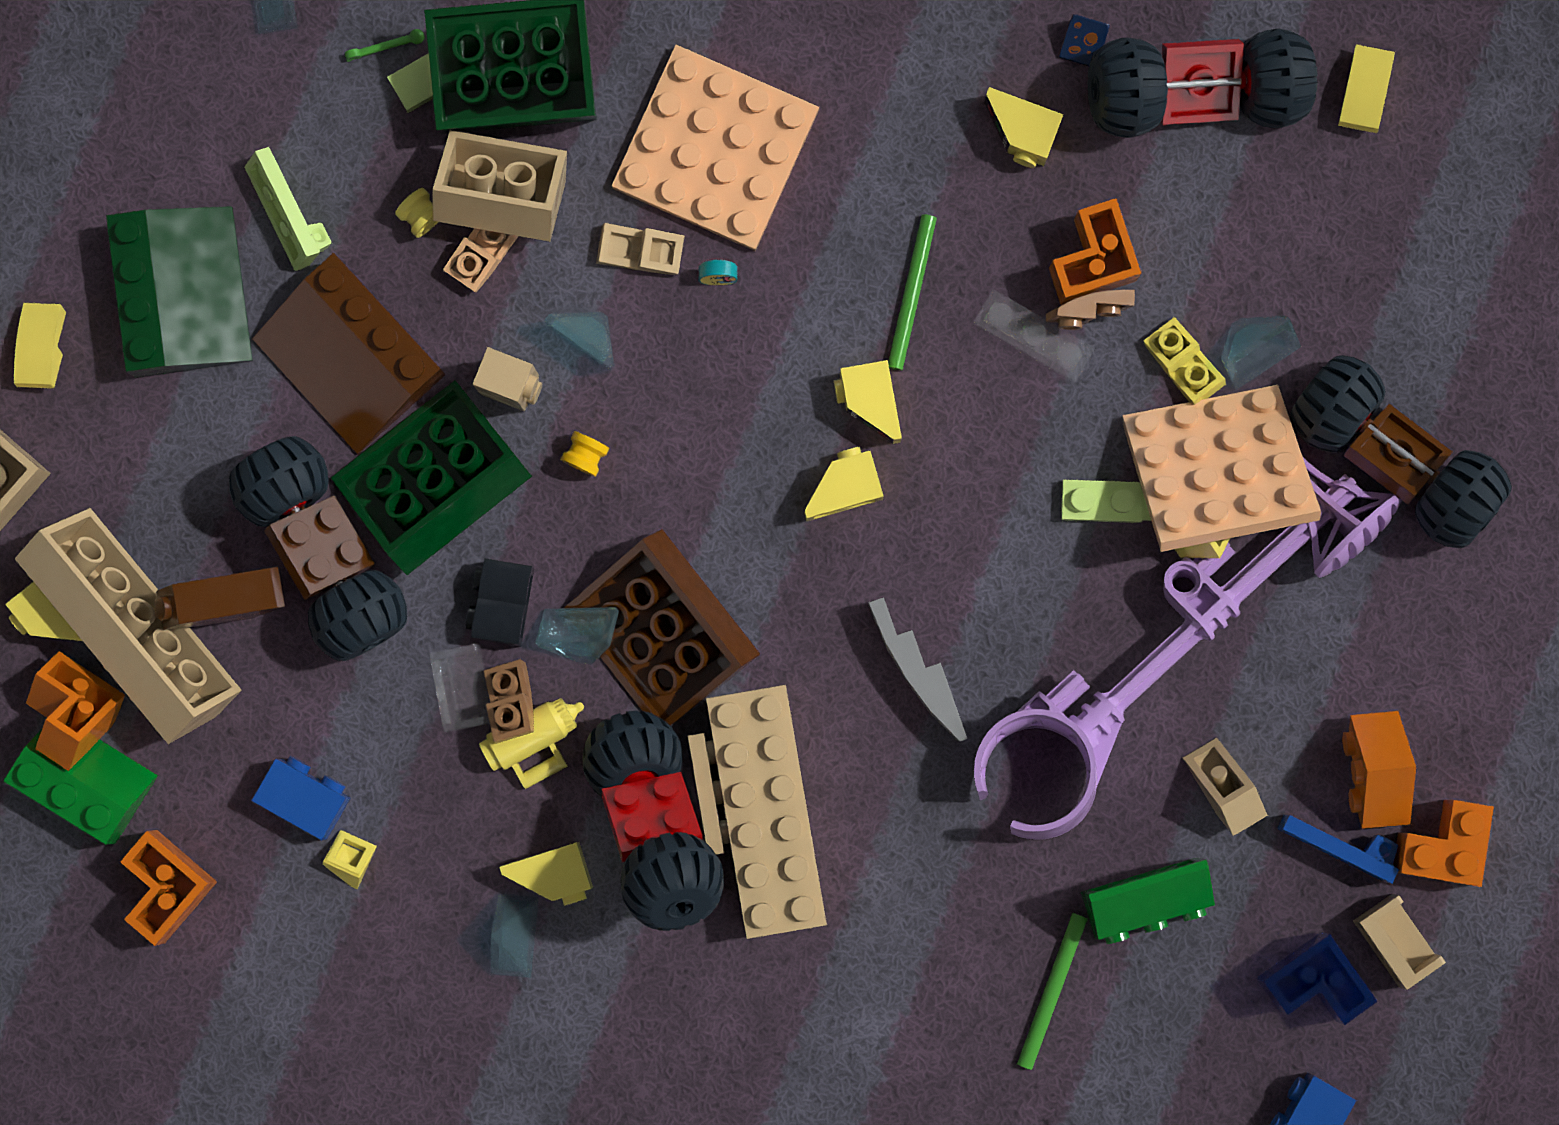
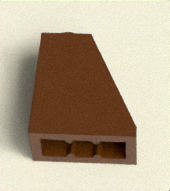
M278 567L172 584L157 590V598L155 600V612L157 618L161 620L163 630L253 619L285 607Z

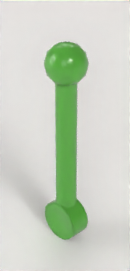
M414 29L409 35L362 49H351L344 54L346 61L349 62L362 56L407 43L420 44L425 36L420 29Z

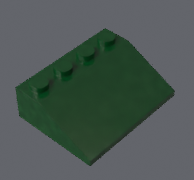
M526 0L424 10L436 130L440 134H449L450 130L471 132L597 120L584 0Z
M232 206L149 209L106 215L127 373L138 378L253 361Z
M454 380L332 476L331 479L387 555L406 575H409L529 480L532 475L457 381Z

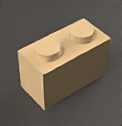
M487 347L473 386L481 395L525 412L528 403L535 405L541 392L542 383L539 382V374L533 364Z

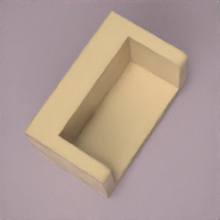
M1391 894L1353 920V922L1398 987L1408 990L1446 962L1441 955L1433 952L1400 905L1404 902L1397 894Z

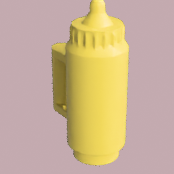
M562 698L554 702H546L533 709V733L497 744L493 741L492 732L486 735L487 739L480 742L479 745L492 770L496 771L501 767L506 770L513 767L523 787L527 789L568 767L556 742L565 738L568 732L577 727L575 718L579 712L583 711L584 705L581 702L566 704ZM548 746L554 754L553 757L523 772L519 762Z

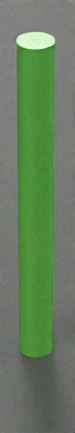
M921 215L888 361L889 368L903 371L937 220L936 217L931 215Z
M1072 913L1017 1062L1019 1066L1030 1070L1033 1069L1088 918Z

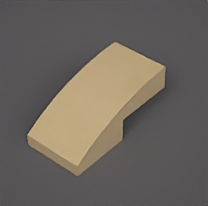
M604 223L601 229L596 264L678 275L684 235L649 228L639 230Z

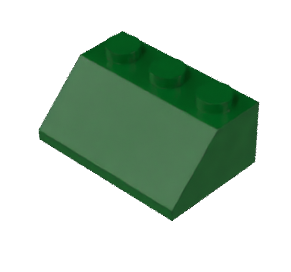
M41 729L24 747L4 782L105 845L116 844L159 775L100 739L68 771L35 749L42 731Z
M1192 858L1081 891L1094 937L1098 940L1105 938L1106 944L1130 938L1128 931L1140 927L1144 928L1145 933L1168 927L1167 919L1182 915L1183 921L1206 916L1205 908L1215 905L1207 860L1201 858Z

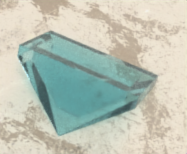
M602 312L548 314L544 321L550 329L611 372L615 367L607 315Z
M1287 316L1240 318L1231 324L1221 356V362L1230 383L1237 390L1299 349L1301 345L1292 322Z
M616 607L544 609L535 643L542 649L579 663L592 665L610 647L619 611Z
M499 894L491 932V974L531 978L539 897Z

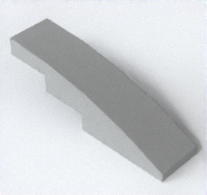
M884 598L869 602L868 607L883 643L905 681L929 713L957 742L966 740L967 736L941 663L925 668L913 631L897 635Z

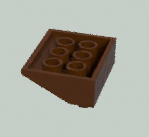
M332 253L298 285L252 338L357 454L361 453L446 375L335 253Z
M663 529L638 542L563 608L640 709L657 715L670 726L760 655L759 651Z

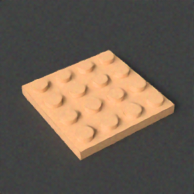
M675 45L613 181L612 189L756 251L817 116L819 107Z
M1278 385L1203 399L1195 405L1192 402L1123 415L1125 434L1161 552L1320 520L1321 509Z

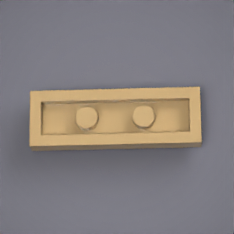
M704 733L690 735L688 740L705 841L715 854L724 853V844L730 843L727 819L719 821L717 805L724 804L720 780L713 781L710 765L717 764L713 740L706 741Z

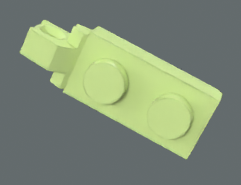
M1062 480L1061 520L1128 523L1151 521L1140 482Z

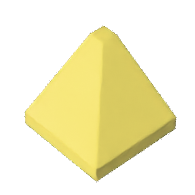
M340 830L323 861V865L349 886L358 889L377 846Z

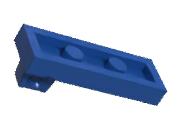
M1283 815L1277 827L1278 830L1385 883L1393 884L1399 871L1398 868L1393 866L1399 845L1380 835H1374L1362 851L1291 815Z

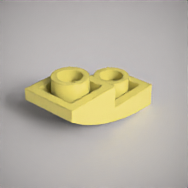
M1362 45L1355 46L1338 126L1378 133L1395 52Z
M23 303L14 358V384L16 387H55L63 356L58 348V342L66 311L61 304Z
M1175 317L1143 340L1146 348L1185 398L1194 405L1203 399H1208L1226 385L1225 378L1200 351L1197 341Z

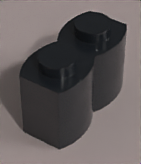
M485 558L483 567H476L473 578V590L479 591L476 606H469L466 618V629L472 630L471 637L473 639L521 647L534 575L533 566Z

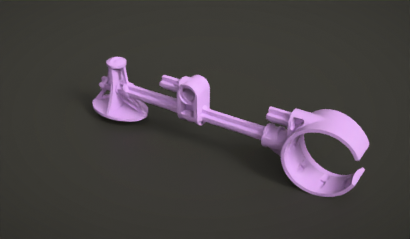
M1303 457L1307 471L1330 487L1326 492H1323L1311 480L1321 509L1320 520L1287 527L1231 580L1221 587L1210 576L1235 554L1229 543L1220 559L1195 558L1192 561L1184 557L1181 561L1172 564L1165 572L1163 591L1168 603L1185 619L1183 624L1109 692H1096L1093 695L1095 701L1091 705L1084 703L1081 706L1082 713L1078 717L1071 715L1067 718L1063 712L1086 692L1090 686L1080 674L1073 670L1046 696L1038 691L1017 712L1006 716L996 723L983 738L975 758L974 778L979 799L983 800L988 796L985 781L986 766L992 751L1000 741L1024 729L1040 728L1051 730L1069 739L1081 752L1087 773L1084 793L1078 804L1069 814L1054 822L1029 825L1013 820L1010 825L1011 834L1026 839L1040 840L1057 837L1073 829L1085 818L1093 804L1101 775L1121 725L1125 721V709L1195 644L1203 639L1212 641L1215 638L1213 632L1217 628L1225 629L1228 626L1226 620L1230 616L1238 617L1240 615V603L1309 539L1312 540L1314 574L1318 578L1324 577L1333 570L1340 569L1348 563L1349 559H1353L1362 552L1364 546H1368L1378 536V533L1389 524L1392 515L1396 513L1402 500L1394 494L1363 491L1356 485L1357 482L1346 474L1339 480L1334 481L1313 467ZM1353 498L1378 500L1349 512L1343 509ZM1378 507L1362 522L1354 517ZM1331 521L1334 526L1320 554L1317 532L1327 522ZM1339 530L1345 538L1325 558L1326 553L1337 531ZM1185 577L1192 580L1195 587L1191 591L1183 593L1174 588L1173 582L1178 578Z

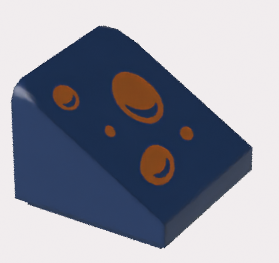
M1073 14L1059 58L1090 67L1089 64L1094 52L1105 44L1110 25Z

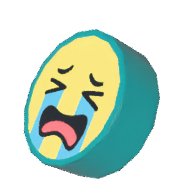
M710 260L699 265V282L702 284L731 285L738 281L737 265L731 261Z

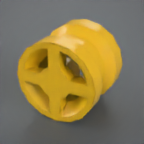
M574 431L571 437L573 444L569 451L563 453L560 460L588 475L596 477L599 472L598 463L601 457L607 455L610 448L591 437Z

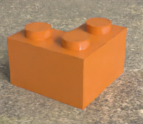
M1115 198L1078 210L1074 222L1084 250L1054 259L1049 267L1061 305L1081 296L1112 290L1136 282L1141 275V270L1117 199Z
M59 651L35 674L26 701L27 705L47 717L35 749L69 771L112 727L118 716L125 694Z
M1399 711L1350 715L1349 732H1343V748L1345 755L1352 756L1353 759L1351 761V774L1355 788L1349 789L1351 812L1358 813L1362 829L1409 825L1411 822L1416 764Z
M1444 800L1438 838L1398 832L1396 844L1399 846L1393 866L1398 868V873L1482 887L1494 807L1458 800Z
M158 830L146 831L120 861L150 887V890L124 920L154 946L165 944L214 887L217 881Z

